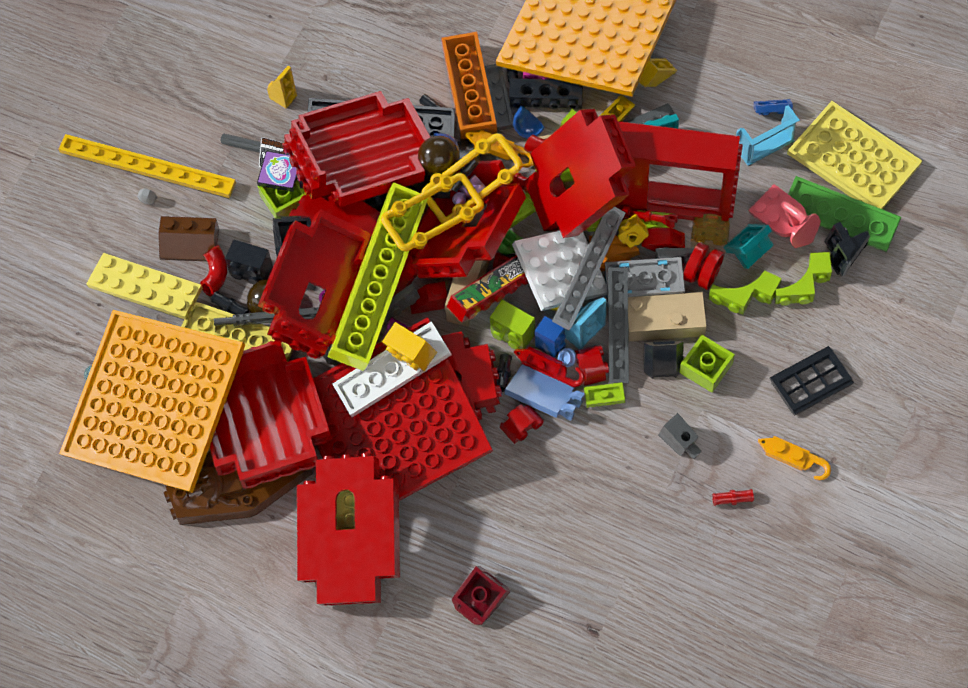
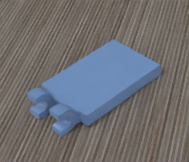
M522 364L506 387L504 394L555 418L560 414L571 421L575 414L573 412L576 407L580 408L585 393L580 391L573 392V387Z

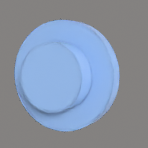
M564 348L559 352L558 360L564 362L566 367H571L576 362V353L571 348Z

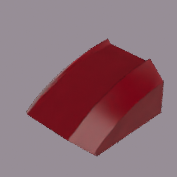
M475 566L453 596L452 602L455 609L471 623L482 625L505 600L511 590L489 571L481 566Z

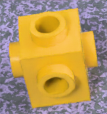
M637 214L623 220L618 228L619 240L623 244L626 243L630 248L639 245L649 236L647 226Z

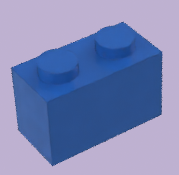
M544 316L535 330V347L555 358L566 346L565 328Z

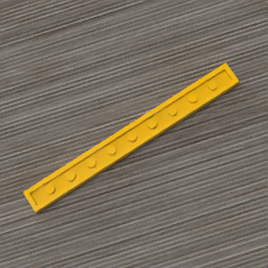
M65 134L59 147V152L62 154L226 198L231 197L236 184L235 179L67 134Z

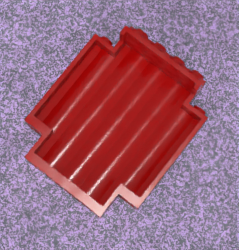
M378 91L298 115V119L291 120V129H289V134L284 135L282 146L285 154L290 156L289 161L292 168H296L298 180L303 182L305 194L309 195L312 200L331 194L333 201L342 207L387 193L393 182L406 187L424 181L425 170L418 159V150L421 144L430 138V135L409 98L388 104L382 91Z
M270 341L243 351L209 446L218 476L227 475L237 470L243 489H247L261 483L274 481L282 476L293 475L300 470L316 467V460L318 458L313 445L324 444L332 440L306 356L287 362L282 344L277 341Z

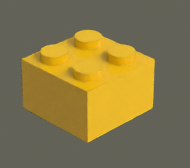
M396 322L382 341L387 346L386 350L399 361L403 360L415 371L419 368L425 372L428 368L427 366L437 354V351L427 341Z

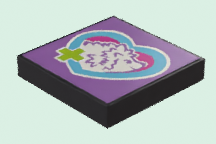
M266 151L257 185L294 192L298 178L296 168H292L290 164V156L288 154Z

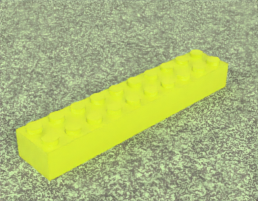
M394 182L389 189L337 329L336 338L327 357L362 371L369 364L409 251H402L397 247L383 226L381 216L391 209L395 201L405 202L420 193ZM428 198L408 208L403 217L397 218L393 216L389 219L405 244L410 242L416 233Z

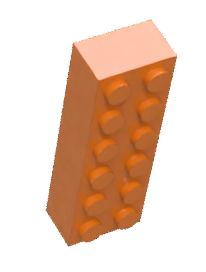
M477 32L442 37V49L460 138L468 139L465 136L466 133L479 132L480 130L493 135L496 134L497 124Z

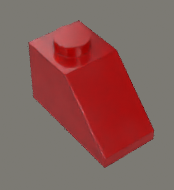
M445 281L426 284L417 291L421 298L413 305H410L411 314L445 309L447 300Z

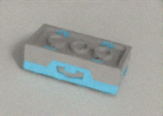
M681 257L605 262L607 303L608 268H628V297L685 293Z

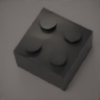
M233 239L225 257L230 275L237 280H247L251 284L268 279L273 268L269 250Z

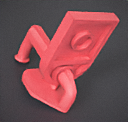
M775 184L748 210L761 223L769 225L771 230L777 235L790 237V242L794 248L811 244L821 223L817 214L813 213L808 216L804 207Z

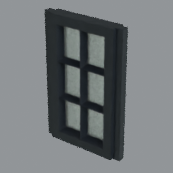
M829 346L769 378L794 416L854 384L852 377Z

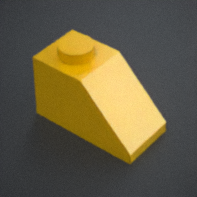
M650 58L639 83L644 87H656L675 74L677 69L666 58Z

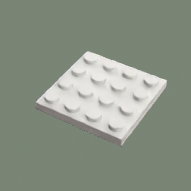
M556 231L514 241L512 244L540 310L544 311L559 307L589 245L584 233L582 232L576 237L563 238L561 232ZM600 268L585 300L607 295V284Z

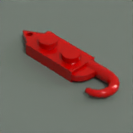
M530 346L526 349L514 350V353L523 365L571 387H579L585 380L584 372L580 368L575 367L580 376L578 380L566 377L567 368L564 362Z

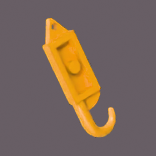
M480 130L479 132L466 133L465 136L476 148L475 145L478 140H487L493 134ZM507 140L517 154L519 153L529 158V163L523 164L522 167L529 168L533 166L534 163L530 153L526 152L524 147ZM498 141L491 145L489 154L505 160H512Z
M776 436L758 439V443L766 452L765 455L798 470H808L814 463L822 466L825 469V473L822 476H814L816 480H825L831 474L829 462L810 453L806 449Z

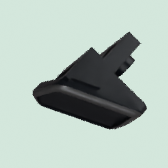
M841 222L833 225L824 242L831 252V266L837 275L845 276L859 254L867 246L870 238L868 231L850 238L848 230L843 227Z

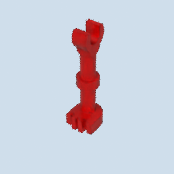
M626 205L622 208V211L625 212L622 221L637 214L644 222H660L670 228H674L675 223L678 222V215L676 214L657 215L652 214L651 211L639 212L632 210L631 206Z

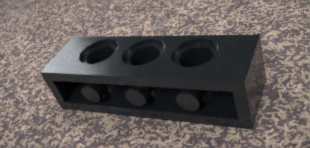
M510 78V107L582 109L583 85L552 79Z

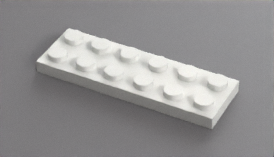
M432 321L414 332V334L427 341L437 351L436 356L427 366L426 371L452 355ZM385 350L371 359L364 371L355 369L334 382L333 386L349 414L354 417L421 375L424 371L419 368L417 371L413 370L403 360H397L391 353Z

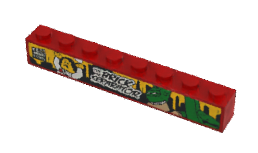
M517 255L450 296L447 308L461 323L467 319H473L481 310L486 311L494 302H500L508 293L513 294L521 285L525 286L529 283Z

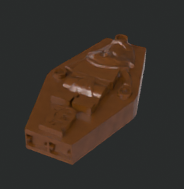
M209 451L205 457L193 493L166 485L167 491L163 493L167 503L171 502L173 506L170 509L173 520L177 519L180 525L243 519L258 515L311 476L313 472L312 469L300 470L293 475L282 476L274 481L243 489L237 470L227 475L218 476L211 451Z

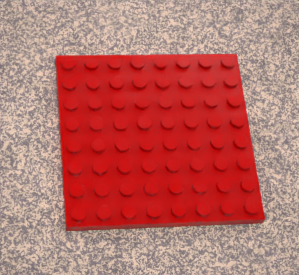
M427 317L408 327L407 330L414 333L431 321ZM383 342L375 345L371 359L386 350L387 346ZM449 358L444 359L354 417L349 414L333 383L357 368L341 363L313 378L332 440L317 445L321 456H334L335 459L342 458V455L361 457L363 453L373 454V456L379 459V467L385 470V476H392V479L399 482V501L493 452L491 444Z

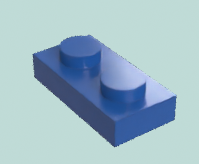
M790 99L754 101V110L759 115H769L770 112L784 114L785 106L787 105L793 110V103Z

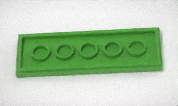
M798 176L795 177L788 195L804 207L808 216L813 213L819 216L821 227L831 230L834 224L841 222L843 227L848 230L850 238L868 231L870 238L867 245L884 252L888 251L901 220V216Z

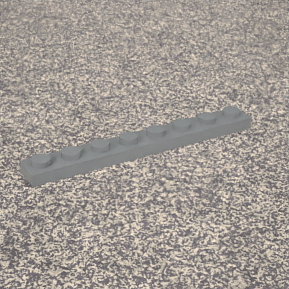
M614 207L602 216L552 322L567 330L572 328L625 215V212Z

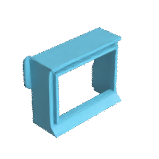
M789 105L785 106L784 116L780 125L754 139L749 136L744 128L737 130L736 136H740L739 144H743L741 157L747 166L795 141L793 139L795 125L800 120Z

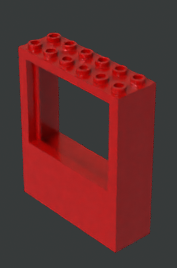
M618 121L636 167L623 177L630 195L617 204L616 208L622 210L623 206L626 205L631 206L634 211L644 210L678 215V219L728 225L729 218H733L743 144H739L740 136ZM650 164L723 173L722 188L719 190L649 181Z

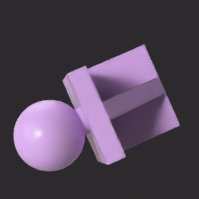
M476 175L469 179L478 193L486 187ZM464 185L459 189L460 192L455 193L452 197L455 205L459 203L464 204L466 198L468 200L472 198Z

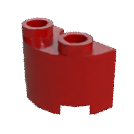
M594 345L575 350L576 362L585 375L584 386L606 381V373H609L607 362H603L601 357L604 356L602 346Z
M520 404L507 414L509 419L504 423L501 422L499 428L515 444L518 441H523L528 436L527 432L530 429H539L543 425L544 420L533 407L527 404L526 406Z

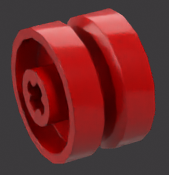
M699 242L687 262L683 279L692 284L698 279V286L709 290L720 271L725 253L716 248L710 252L709 245Z

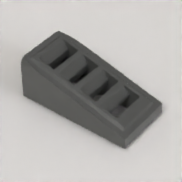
M694 248L655 249V258L681 257L682 264L688 262Z

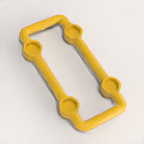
M496 133L487 140H478L475 149L442 174H433L430 183L422 189V192L437 185L442 176H452L479 154H488L491 151V145L496 141L501 144L515 165L509 170H501L498 173V178L478 193L482 199L502 184L508 185L512 183L514 175L522 169L523 163L502 134ZM431 196L427 200L428 206L441 223L456 217L463 207H473L476 204L472 198L464 204H456L452 209V213L446 217Z
M462 173L451 177L444 175L440 178L437 185L405 202L395 201L391 209L382 214L381 222L400 250L422 249L426 246L429 239L460 222L470 223L475 214L483 210L484 202L466 175ZM461 181L476 203V206L472 208L469 206L463 207L456 217L426 233H415L412 240L405 244L389 219L393 216L397 218L403 217L408 208L440 191H451L454 183Z

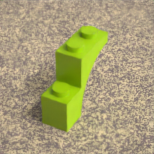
M830 252L810 253L809 267L804 276L788 287L776 289L774 296L775 304L789 305L791 303H800L804 305L813 302L815 296L814 282L824 283L830 281L832 274Z
M764 270L757 280L744 287L722 288L713 285L709 292V299L716 305H723L731 312L743 315L753 297L761 303L771 304L776 289L780 288L782 278Z

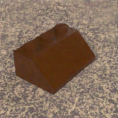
M161 216L158 232L160 260L207 261L203 255L218 245L219 225L217 219Z

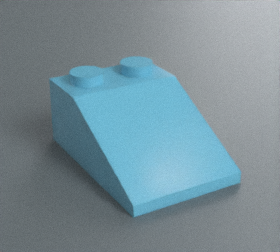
M604 297L589 302L585 307L582 306L570 330L565 329V339L576 348L582 349L606 325V299Z

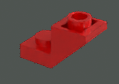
M670 227L647 228L649 236L642 241V247L654 252L655 249L664 247L685 248V233Z

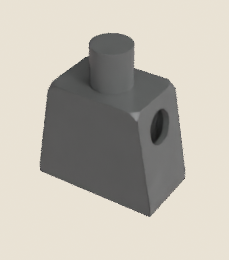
M678 413L662 427L658 434L679 456L687 452L695 459L702 452L695 444L698 435Z

